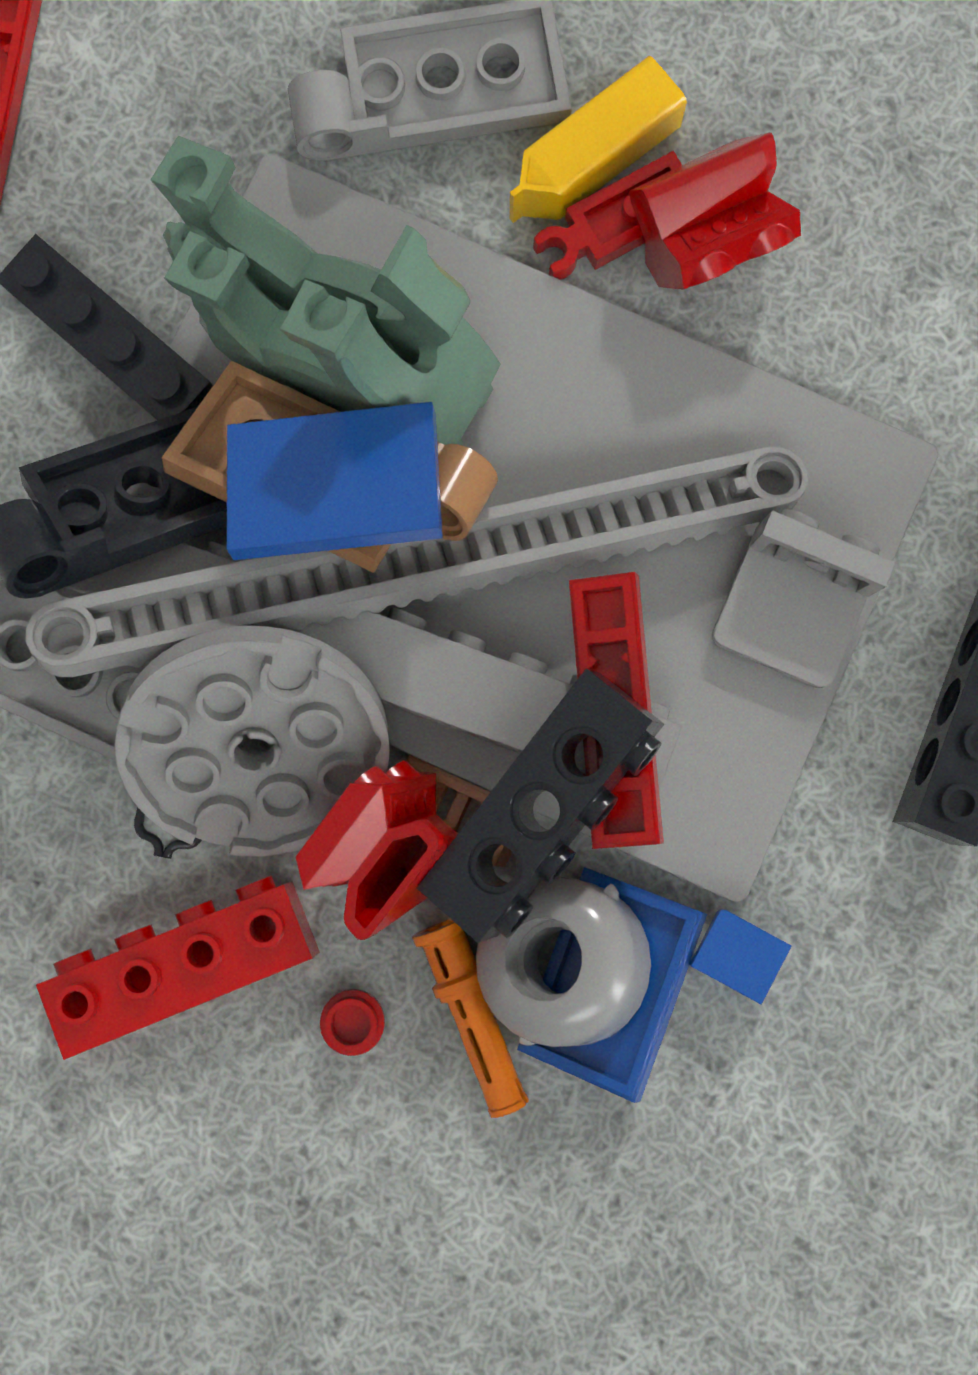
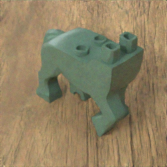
M178 136L150 179L185 222L174 223L170 221L166 224L163 237L173 262L164 279L173 288L191 297L193 306L199 313V322L216 348L231 361L280 384H285L340 412L433 402L436 413L437 441L444 445H463L464 442L461 438L478 408L484 407L493 391L491 383L501 363L481 336L463 318L470 305V298L464 287L428 255L426 239L413 227L406 225L382 269L343 257L318 254L296 234L248 202L229 184V180L236 167L231 156Z

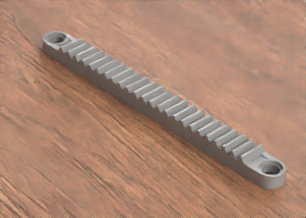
M764 447L483 508L465 539L460 541L434 539L391 544L374 573L329 551L253 558L68 598L42 606L32 615L26 627V643L37 663L47 673L58 677H76L125 665L138 668L142 667L147 660L155 659L175 644L211 630L235 626H268L301 631L310 623L316 622L323 626L329 624L334 618L341 616L348 620L354 619L363 611H370L376 614L382 612L390 605H395L399 608L406 607L416 599L429 602L439 594L446 593L449 596H455L463 589L469 587L477 591L483 589L491 582L503 585L518 576L530 579L540 571L546 570L552 574L558 572L566 565L578 568L582 567L589 560L596 559L599 563L605 562L613 555L619 553L623 557H627L641 548H645L648 552L653 551L663 543L669 542L671 546H675L690 537H693L695 541L702 540L708 534L716 531L719 535H724L734 527L761 522L772 510L780 514L785 509L792 510L806 491L809 481L808 472L801 458L791 450L782 447ZM763 470L779 472L788 483V492L783 495L767 493L760 487L757 481V473ZM62 624H74L84 630V639L76 651L67 655H56L46 649V639L55 627Z

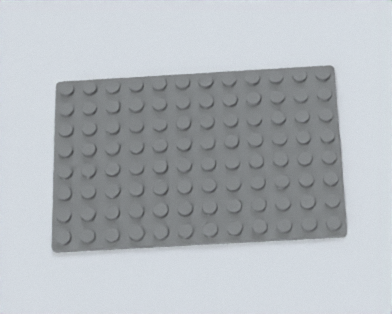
M268 154L261 159L243 198L296 234L318 254L343 257L382 269L404 228L408 225L426 239L428 255L464 287L470 298V305L463 318L481 336L501 363L491 383L493 391L484 407L478 408L461 438L464 442L462 446L468 447L486 458L494 467L498 476L497 485L483 508L759 448L782 447L791 450L801 458L807 468L809 478L806 491L792 510L811 516L819 522L818 530L842 539L844 535H852L866 539L880 548V556L892 561L894 560L938 459V451L933 444L276 154ZM191 302L170 348L214 385L231 360L216 348L200 324L199 313L194 308L193 302ZM140 406L130 429L157 420ZM763 470L757 473V481L760 487L767 493L783 495L788 492V483L779 472ZM139 483L128 488L126 492L135 497H149L156 494L160 489L152 487L147 483ZM760 522L734 527L724 535H719L717 531L712 532L702 540L695 541L693 537L686 538L675 546H671L669 542L663 543L655 550L649 552L645 548H641L627 557H623L620 553L615 554L605 562L599 563L596 559L589 560L582 567L578 568L566 565L558 572L552 574L544 570L530 579L518 576L503 585L491 582L483 589L477 591L469 587L463 589L455 596L443 593L437 595L429 602L416 599L402 608L390 605L377 614L387 617L390 608L409 612L427 621L424 631L448 639L451 630L472 635L487 643L484 653L509 661L512 652L535 658L548 665L545 675L570 683L572 675H577L569 580L636 572L639 575L650 699L669 708L668 720L683 726L659 791L664 843L616 847L615 849L729 901L741 902L747 898L880 591L867 598L835 679L829 686L824 688H815L717 646L712 639L715 624L754 531ZM227 526L183 543L205 551L210 541L227 546ZM67 587L57 590L59 594L68 598L86 595ZM383 704L390 746L490 792L520 755V753ZM548 791L542 792L536 798L533 811L557 822L560 815L557 799ZM585 825L580 833L591 837V830Z

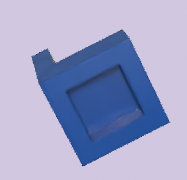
M720 909L716 912L697 951L693 953L689 965L762 1005L792 946L725 909Z

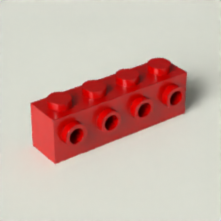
M272 875L236 889L239 903L216 911L212 900H209L175 914L179 927L156 936L152 924L115 938L114 941L118 952L95 960L92 949H88L54 963L57 976L36 984L63 1060L313 959L320 951L293 882L291 881L276 887Z

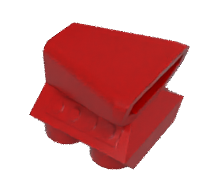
M764 133L729 142L629 191L631 204L645 239V264L658 287L684 290L691 286L699 285L727 273L736 265L747 260L773 252L801 236L800 210L768 191L777 166L776 145L772 133Z
M405 760L394 765L386 773L378 766L372 767L356 781L349 784L295 858L303 890L321 886L336 887L348 884L343 917L344 923L355 938L359 940L368 939L427 899L417 887L458 834L436 814V773L417 771Z

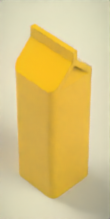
M646 57L524 150L520 185L510 191L509 219L512 223L522 216L552 220L561 219L565 216L566 208L595 193L681 127L687 104L686 97L653 57Z

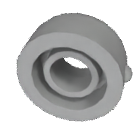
M558 877L551 884H547L542 880L527 899L533 905L531 913L510 937L506 938L500 933L494 938L478 943L476 954L477 979L484 1000L495 1017L511 1032L520 1036L519 1044L526 1046L540 1044L550 1047L591 1045L611 1037L623 1028L640 1008L649 985L651 970L649 942L641 922L629 905L619 898L618 890L613 884L608 885L604 889L579 879ZM561 930H569L576 936L580 945L582 966L574 985L567 992L559 994L552 991L543 982L538 968V956L542 945L551 935Z

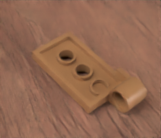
M231 361L162 456L164 472L227 502V425L340 411ZM437 441L443 539L460 541L465 539L496 487L498 476L491 463L478 452L462 445H444ZM391 544L329 550V552L374 573Z

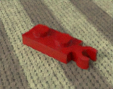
M674 150L566 208L565 220L569 225L568 228L550 226L537 233L533 243V249L536 254L544 252L550 247L559 248L565 254L561 260L555 261L550 265V276L559 280L565 279L574 271L577 260L584 256H587L594 270L645 243L631 204L629 191L682 166Z

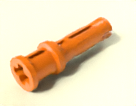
M450 918L412 936L413 942L416 947H423L436 980V984L432 987L434 996L441 1003H447L467 1056L482 1089L490 1117H503L523 1108L529 1102V1099L517 1075L497 1020L484 1000L477 979L476 959L465 931Z

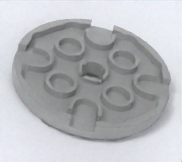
M235 626L211 630L185 639L162 652L139 673L130 686L122 704L116 732L115 756L119 775L129 796L141 812L165 832L191 845L194 839L198 838L211 843L230 846L229 855L272 856L301 850L349 784L356 781L367 770L378 766L386 773L389 761L388 726L384 706L371 681L355 663L335 648L313 637L287 629L268 626ZM244 734H247L250 739H261L269 744H273L268 751L260 754H252L249 751L241 750L237 745L242 742Z

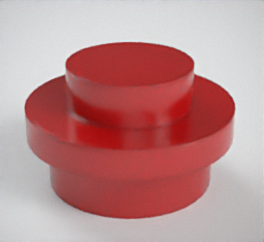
M348 989L335 994L324 1006L320 1017V1030L325 1042L334 1051L347 1056L361 1055L371 1050L379 1042L385 1027L384 1011L378 1000L370 993L359 989Z

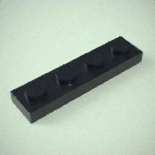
M37 234L28 241L0 273V285L156 420L198 407L213 387V384Z

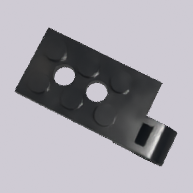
M197 407L19 467L22 485L30 499H16L0 505V577L8 592L15 597L23 599L40 597L227 526V502L164 472L162 456ZM139 483H147L152 487L160 489L156 494L149 497H135L126 492L128 488Z

